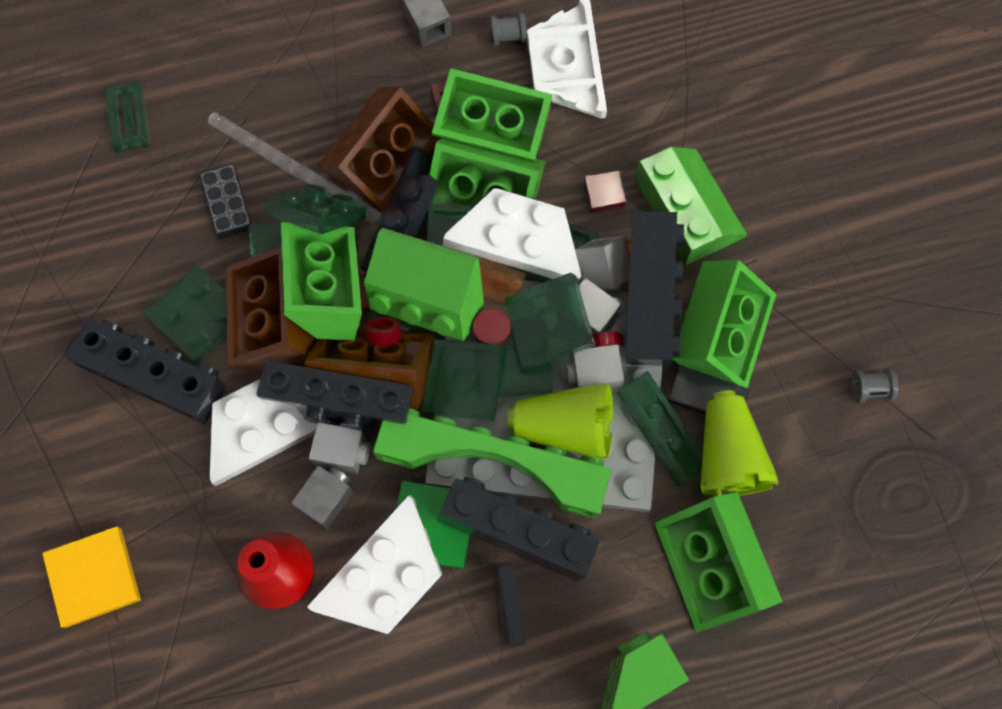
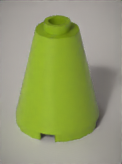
M601 382L517 400L515 408H509L508 428L514 431L516 437L533 443L556 447L595 459H609L613 433H610V421H613L611 386H608L609 383Z
M732 390L714 393L713 399L706 403L700 482L701 495L705 497L722 495L721 490H724L726 493L738 492L739 496L772 489V484H779L778 476L744 397L736 395L735 391Z

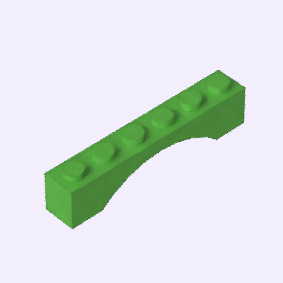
M411 408L405 424L382 422L373 451L377 460L410 469L451 457H478L495 460L511 466L533 479L550 495L559 509L598 519L601 513L611 468L604 467V462L600 459L582 456L581 460L566 456V451L552 446H545L544 450L529 446V441L515 436H508L507 440L492 437L493 432L482 427L471 426L470 430L455 427L456 422L445 417L435 416L434 420L419 417L420 413Z

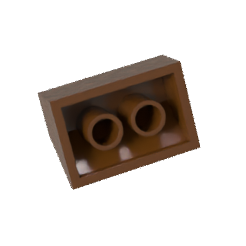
M379 87L318 166L343 190L384 214L412 147L420 146L425 152L430 154L435 148L436 142L441 138L432 136L434 124L401 87Z
M281 246L227 266L228 367L232 369H263L266 361L295 366L304 364L305 359L315 346L314 336L284 315Z
M358 327L354 341L319 339L305 359V367L410 385L414 390L410 408L419 409L428 386L434 333L401 331V339L395 344L377 346L367 343L364 338V328Z

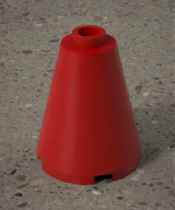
M276 531L262 534L246 544L238 556L237 580L240 589L248 600L262 608L279 609L298 602L307 593L314 578V564L309 548L298 537L286 532Z

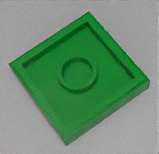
M402 481L397 508L411 495L416 501V508L423 527L426 528L433 554L436 556L439 565L464 569L470 535L437 521L450 488Z

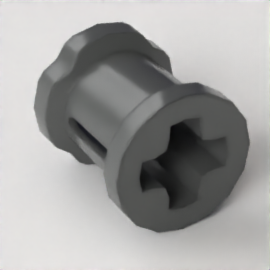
M519 12L517 16L497 18L496 15L490 16L494 46H499L500 42L520 40L521 43L527 42L524 12Z
M893 368L884 369L883 372L864 373L862 370H854L851 376L853 399L856 403H864L866 399L885 398L887 401L896 400L899 393L896 371Z

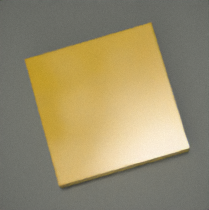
M118 526L42 553L60 625L63 628L141 601L122 528Z

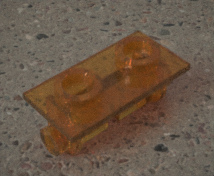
M479 257L483 296L512 308L526 274L501 263Z

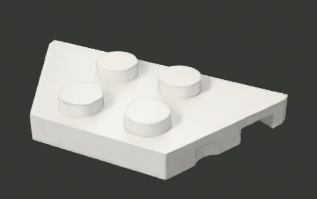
M579 0V5L566 13L561 10L551 16L547 22H540L527 30L533 89L553 94L551 101L553 103L598 118H606L607 108L590 0Z
M494 188L457 222L443 238L442 246L565 283L574 284L575 286L578 285L581 278L564 208Z
M260 379L212 403L211 483L217 486L315 435L317 424L304 420V416L300 414L295 405L260 399L256 394ZM326 421V424L334 425L338 423L334 421Z
M411 495L400 504L307 606L311 611L389 634L440 578L442 571L436 556L433 554L426 528L423 527L416 508V501Z

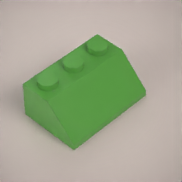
M450 68L432 136L535 162L549 116L553 94Z
M441 138L436 142L430 175L439 184L427 211L461 220L494 188L536 200L546 161L535 159V162Z
M670 147L640 161L635 181L652 210L655 212H677V224H684L683 247L676 246V252L680 259L683 260L684 266L747 236L696 149Z
M281 222L284 315L317 339L354 341L362 315L354 227Z
M385 228L378 232L364 281L370 310L400 319L411 325L432 330L443 336L464 341L473 329L476 316L485 310L479 257Z
M740 260L703 261L679 332L680 356H672V360L689 369L748 388L776 293Z
M738 492L712 497L654 523L696 633L783 602Z
M647 631L636 635L617 647L621 654L612 658L600 709H642L689 681L663 634L651 637Z

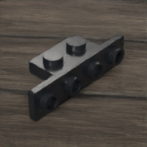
M420 146L412 147L362 262L361 269L366 273L378 232L382 228L416 238L439 182L430 175L433 158Z
M266 361L256 394L260 399L295 405L300 414L304 416L303 419L308 422L326 424L328 420L339 422L341 427L363 430V427L374 429L376 420L405 424L408 419L414 390L412 386Z

